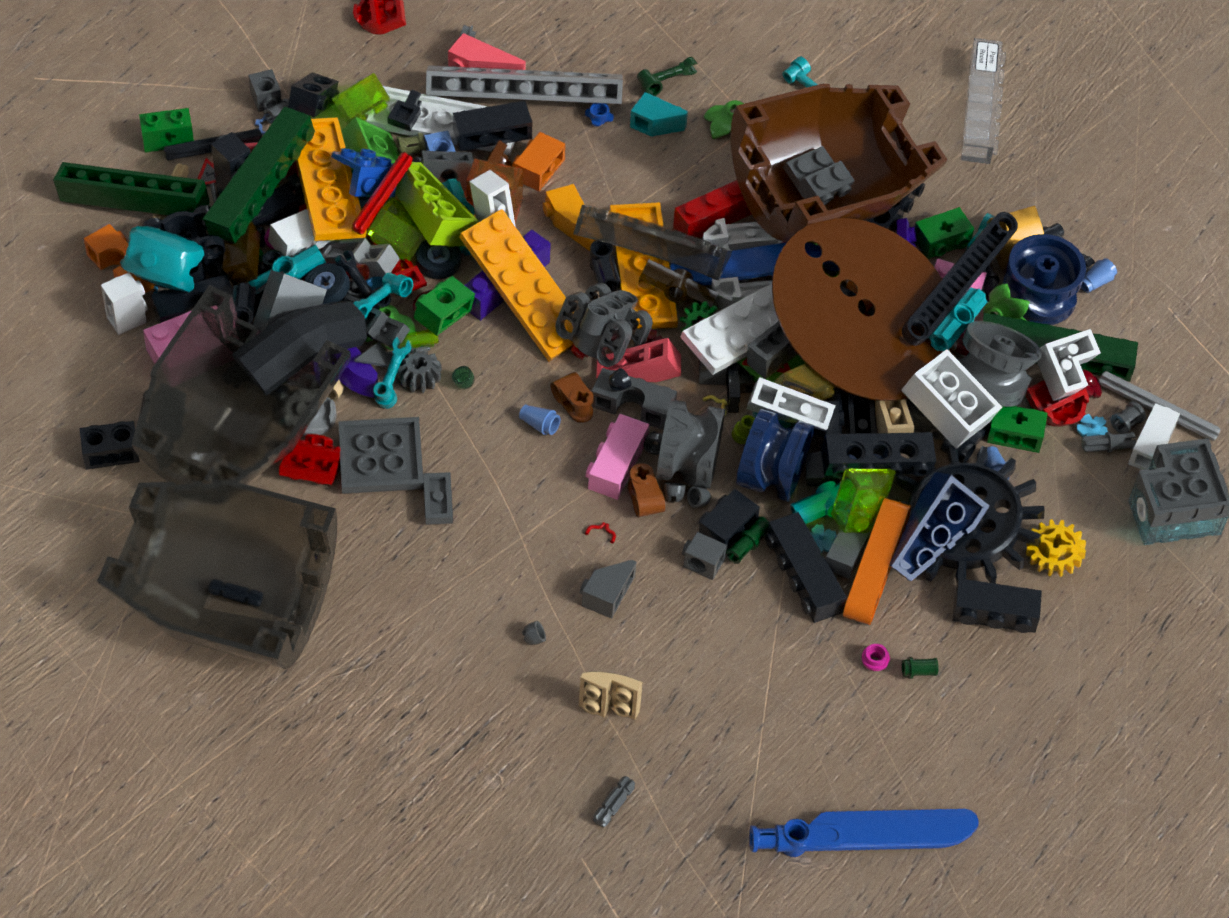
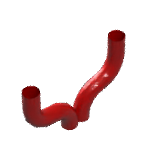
M602 522L601 525H590L585 531V534L589 535L591 529H602L605 526L606 532L612 535L610 543L613 544L616 539L615 532L610 530L609 524Z

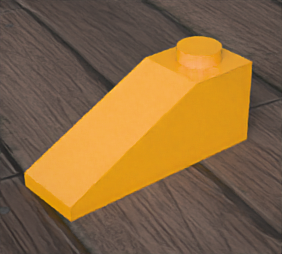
M571 184L546 191L545 202L543 203L545 216L550 217L556 228L590 251L591 244L596 240L602 239L575 185Z

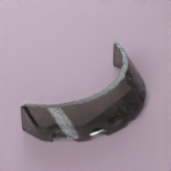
M590 205L581 206L573 233L577 236L653 256L699 272L718 281L732 254V250L720 247L716 243L700 239L696 236Z

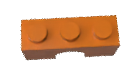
M108 224L84 238L87 256L100 270L110 265H120L113 269L114 278L128 273L120 264L121 259L125 257L128 247L127 240L121 231H116ZM131 274L135 281L139 280L145 293L156 286L154 283Z

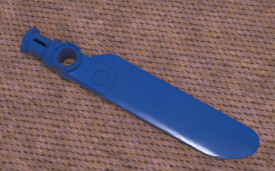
M787 242L678 259L672 262L671 270L685 269L692 274L693 281L701 285H712V279L738 277L739 281L773 275L777 258ZM810 242L805 244V251L809 256L813 258L821 256L820 246ZM825 261L822 265V268L824 267L829 271H839L838 266L834 262Z
M968 809L823 812L810 824L801 819H792L786 825H775L774 828L750 826L749 844L752 852H757L758 849H775L776 852H783L790 857H798L805 851L946 848L958 845L971 837L978 828L979 820L977 815ZM790 836H796L800 840H794Z

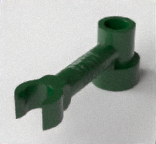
M688 57L683 62H680L679 65L651 74L648 69H643L637 74V80L641 83V89L644 93L657 96L663 89L660 81L681 74H695L697 70L692 65H696L697 62L693 57Z

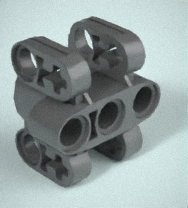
M597 283L590 286L585 293L576 292L565 299L555 328L561 338L571 340L582 353L596 358L602 366L611 367L619 363L623 358L626 349H628L627 346L630 339L633 340L635 346L645 344L653 322L648 312L634 310L638 302L635 295L623 290L611 292L606 284ZM576 300L578 301V306H579V309H578V310H576V308H577V303L574 302V301H576ZM639 318V319H640V325H641L642 327H640V328L637 329V327H638V325H639V322H638L636 319ZM565 320H568L572 323V333L568 332L565 329ZM606 347L610 348L613 351V361L609 360L606 357Z

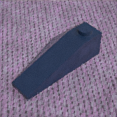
M935 472L920 494L889 566L908 581L914 580L932 565L941 553L955 546V542L959 538L973 531L989 508V505L952 475Z

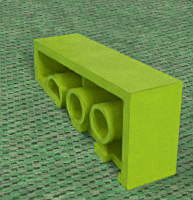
M412 162L397 184L396 196L429 245L465 246L459 238L460 234L479 223V220L422 163Z

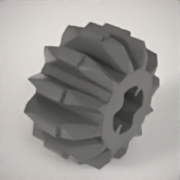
M414 349L413 354L408 353L402 359L397 371V378L401 381L403 388L410 387L412 393L420 389L424 394L426 388L434 390L435 383L440 382L442 366L440 361L437 360L435 353L428 355L426 349L422 353Z

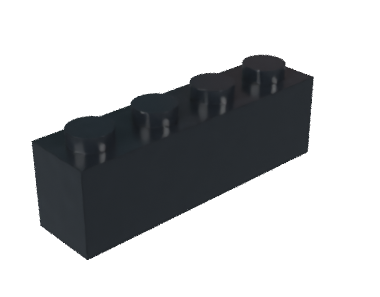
M799 512L770 521L767 534H765L767 546L776 553L778 565L782 571H786L790 587L794 593H798L805 614H809L813 622L816 623L843 613L847 597Z

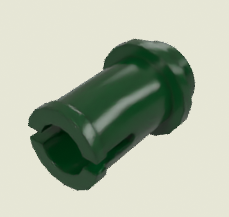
M907 657V659L902 660L901 670L902 675L908 676L909 679H913L914 676H937L939 665L937 658L913 659L912 657Z

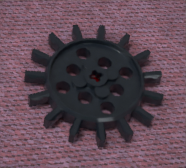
M949 445V465L937 469L933 467L931 473L926 474L919 482L904 474L897 476V485L910 492L911 495L908 501L891 500L911 505L910 519L920 494L935 472L950 474L974 494L985 496L986 498L983 501L989 505V508L976 528L969 534H964L955 542V546L950 550L946 549L936 558V561L926 569V580L931 582L942 565L957 569L956 583H958L959 578L967 579L966 569L982 567L989 583L996 584L997 574L992 563L1004 557L1017 569L1021 570L1024 567V558L1013 549L1017 540L1034 546H1039L1041 534L1022 528V520L1044 519V506H1022L1020 498L1036 491V481L1032 479L1014 487L1008 478L1016 469L1015 459L1011 458L997 472L985 466L988 461L987 447L982 446L977 453L976 463H959L957 449L953 445ZM1004 507L1007 508L1009 511L1006 513L997 512L996 509ZM984 527H991L994 529V531L990 533H985L981 529ZM969 547H977L979 551L971 553L968 552L966 549Z

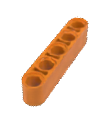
M884 498L846 601L843 617L871 625L891 570L889 564L906 528L911 505Z

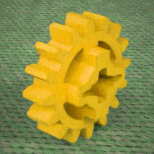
M1050 519L1048 526L1040 522L1038 530L1032 528L1031 531L1041 534L1039 546H1034L1026 543V556H1031V565L1038 563V572L1047 569L1048 576H1051L1053 571H1057L1059 577H1062L1064 570L1072 574L1074 566L1080 568L1082 559H1085L1086 540H1081V531L1073 532V524L1065 527L1064 520H1061L1059 525H1055L1053 519Z

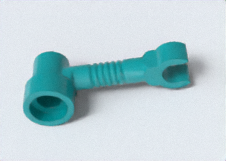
M802 56L793 60L791 66L782 72L783 78L790 84L797 80L806 88L818 85L806 76L811 71V66Z
M388 272L382 279V287L368 298L355 301L353 304L366 318L372 307L390 293L407 297L413 290V280L402 274L395 275Z
M398 337L393 340L392 345L394 349L385 373L386 375L382 382L374 386V398L383 409H389L397 402V394L392 385L402 359L411 351L412 347L409 340H407L406 346L402 349L398 348L400 344Z

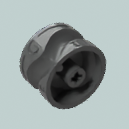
M987 321L971 322L967 326L962 339L965 348L969 352L965 357L956 359L1001 406L1012 407L1021 404L1032 380L1027 375L1026 369L1039 361L1042 357L1041 349L1030 338L1009 327Z
M671 399L661 441L657 479L669 480L673 477L674 473L679 471L683 476L684 483L692 486H703L708 489L711 488L722 437L725 409L708 406L706 412L701 415H694L688 411L685 401Z

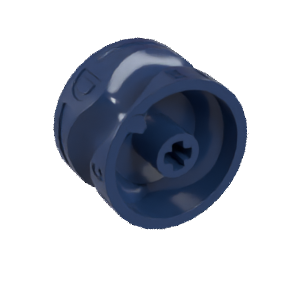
M1050 234L1031 235L1020 240L1011 250L1007 272L1002 284H1008L1010 298L1023 299L1030 302L1027 312L1022 316L1026 321L1055 325L1066 320L1076 307V293L1082 287L1086 272V262L1079 249L1066 239Z
M761 408L746 440L737 472L736 485L760 493L768 486L775 485L777 496L781 500L789 502L793 497L806 463V453L809 452L814 425L799 420L794 427L786 428L780 425L778 413Z

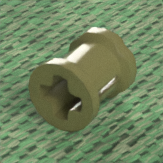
M418 132L416 136L405 138L397 136L400 154L403 152L408 155L422 154V151H426L422 132ZM410 144H417L416 146L406 147Z

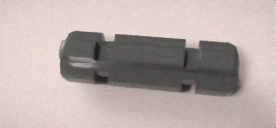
M623 776L619 780L618 786L612 789L603 801L602 807H599L594 813L593 821L601 827L607 826L611 821L610 817L617 813L626 801V796H629L635 789V782L629 777Z

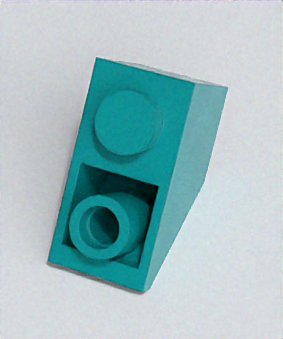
M645 92L631 110L630 128L650 137L684 131L687 127L688 111Z

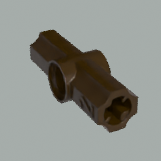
M648 259L639 278L664 290L666 298L675 303L686 301L692 304L698 302L701 307V304L706 301L709 303L710 309L718 296V292L693 281V276L689 271L685 269H675L673 271Z

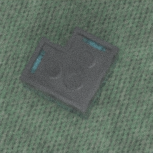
M1209 438L1157 445L1149 469L1139 470L1128 502L1144 545H1151L1157 542L1179 541V539L1202 538L1208 535H1222L1229 517V494L1224 477L1220 473L1216 456L1212 452Z

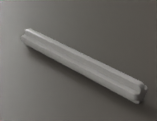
M1107 371L1103 372L1099 379L1101 386L1131 401L1137 402L1151 411L1156 403L1180 413L1177 424L1205 438H1209L1211 441L1216 440L1220 433L1218 426Z

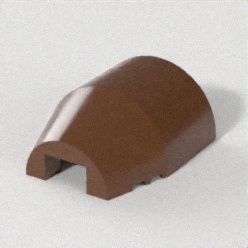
M819 84L737 105L732 117L731 153L742 196L761 228L773 238L788 242L798 231L816 222L835 218L867 220L883 215L940 170L948 159L936 141L918 146L915 144L902 124L910 102L898 85H868L867 89L853 88L852 84H846L844 88H830V84ZM821 146L825 148L834 163L842 161L855 180L850 186L852 190L843 197L834 196L826 205L823 204L818 195L804 199L782 168L786 162Z

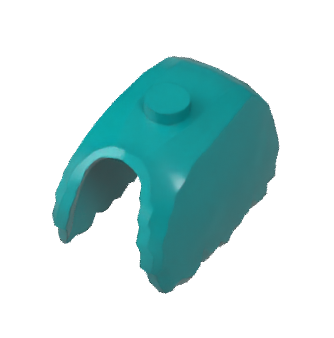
M136 226L130 230L124 259L120 261L121 267L124 270L148 282L169 289L191 292L194 289L193 277L189 275L191 268L196 267L203 259L204 250L202 246L194 241L154 227Z

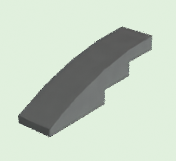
M346 294L340 302L352 301L354 303L361 299ZM373 307L365 318L367 337L391 349H394L392 343L396 337H398L401 344L410 331V328L404 323L388 317L385 313Z

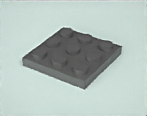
M419 417L338 421L342 494L424 489Z

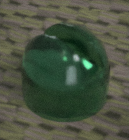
M460 366L452 373L453 382L461 389H469L475 382L474 374L467 366Z

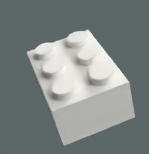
M948 349L917 371L901 390L955 448H958L986 426L1002 408Z

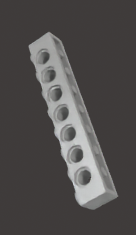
M428 65L426 71V95L622 104L623 74Z

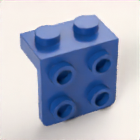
M342 148L341 152L333 151L331 155L332 158L354 169L349 194L355 197H371L393 165L391 159L376 156V152L369 149H361V152H356L352 149ZM396 187L389 197H395Z

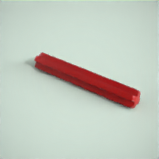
M405 152L399 155L352 223V230L362 235L367 230L411 166L413 160L411 155Z

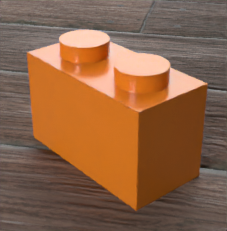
M539 132L534 139L529 140L524 152L515 157L512 164L514 180L540 191L564 162L566 143Z

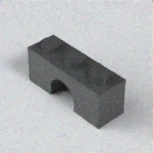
M602 368L591 391L594 395L592 408L616 415L618 408L622 404L633 402L642 407L640 421L648 423L649 426L664 430L671 399L676 400L677 391L631 376L629 378L632 385L624 391H614L609 385V376L616 370Z

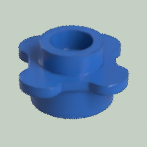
M594 103L585 111V116L589 117L592 125L596 127L601 126L605 122H611L614 119V115L609 113V107L605 103Z

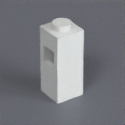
M1155 403L1136 442L1128 464L1141 470L1156 469L1153 460L1157 445L1168 444L1180 413Z

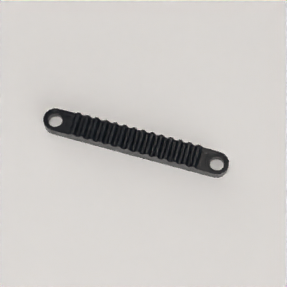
M1007 212L998 213L977 236L903 325L902 336L906 342L915 346L921 345L934 332L1017 231L1018 223L1013 215ZM999 221L1004 222L1008 226V231L1000 227ZM911 326L919 328L921 336L915 335L911 330Z

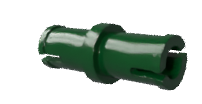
M760 516L747 530H743L739 534L738 540L726 551V554H728L727 558L732 563L739 564L750 550H755L759 545L760 539L768 531L769 521Z

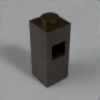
M251 221L245 234L240 236L235 244L226 240L224 243L226 252H224L222 269L233 285L252 281L258 277L260 233Z

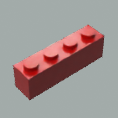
M737 180L675 208L673 228L686 244L703 237L704 232L715 225V220L725 218L726 224H732L751 215Z

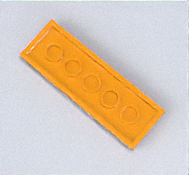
M338 117L311 119L315 130L314 136L305 145L299 158L295 161L314 240L366 238L367 230L362 235L352 230V223L361 212L358 197L349 194L352 179L351 167L331 157L333 151L341 152V149L345 148Z
M660 202L610 205L615 254L621 283L620 290L630 292L636 296L638 302L634 310H644L650 314L653 322L651 329L676 328L678 326L675 302L666 298L664 290L639 279L648 259L670 269ZM639 318L636 319V320L639 322V325H638L637 329L640 328V327H642V326L640 325V319H639Z
M504 210L497 211L463 231L459 238L547 361L550 362L572 348L573 342L569 339L561 338L555 328L566 297ZM565 320V329L568 332L572 333V323L568 320Z

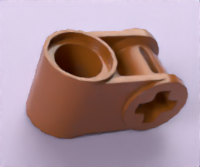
M576 372L550 383L554 398L563 406L574 421L585 423L592 419L593 408L591 405L594 395Z
M644 463L635 464L630 470V480L627 487L636 516L643 517L665 512L664 496L659 488L652 467Z

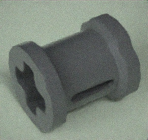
M1129 402L1125 407L1126 409L1120 413L1113 414L1110 418L1113 428L1118 433H1128L1133 425L1142 423L1146 419L1144 409L1137 402Z

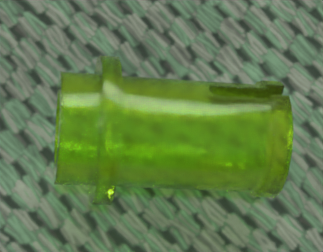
M428 329L408 333L405 337V344L409 340L412 348L427 345L434 347V344L439 343L438 336Z

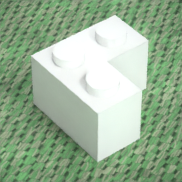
M1091 329L1047 343L1040 348L1042 357L1037 363L1053 401L1073 395L1088 386L1080 364L1086 363L1100 354Z

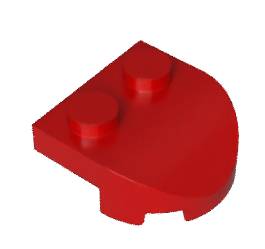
M361 0L358 5L354 4V18L369 33L381 35L406 25L403 0Z
M1045 380L1029 387L1025 394L1032 409L1047 412L1046 424L1055 427L1069 426L1080 421L1086 414L1085 410L1089 402L1086 388L1073 395L1053 401Z
M307 434L304 440L299 441L292 438L287 443V453L279 466V475L293 480L302 479L313 481L320 485H332L339 471L340 446L335 447L331 438L318 434Z

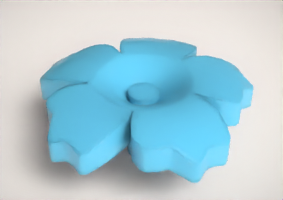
M1090 414L1085 415L1081 419L1080 424L1076 426L1077 432L1083 437L1086 435H1105L1108 432L1107 427H1105L1106 420L1104 417L1095 416L1092 419Z
M816 524L810 532L821 553H823V550L828 553L837 537L836 531L827 529L824 532V526Z

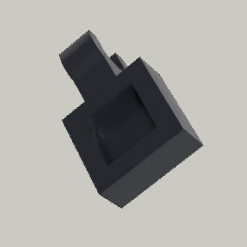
M411 90L405 102L398 100L387 117L388 124L411 131L421 115L420 106L422 101L418 100L421 93Z

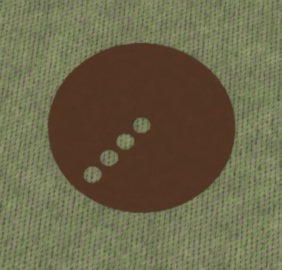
M835 218L804 227L792 236L782 248L772 277L773 303L780 326L793 349L802 360L818 375L834 386L851 394L872 400L896 401L908 399L901 391L917 371L944 352L933 348L929 337L921 345L915 346L906 342L902 336L903 325L942 278L930 261L916 247L898 234L868 221L852 218ZM807 242L818 244L822 251L821 256L818 258L809 256L805 251V244ZM825 261L834 262L838 266L839 275L837 277H830L825 274L822 268ZM844 280L852 282L857 288V294L853 297L846 296L840 289V283ZM860 300L869 301L874 306V315H863L858 309V302ZM911 326L912 332L917 336H921L919 328ZM958 339L949 349L953 356H955Z

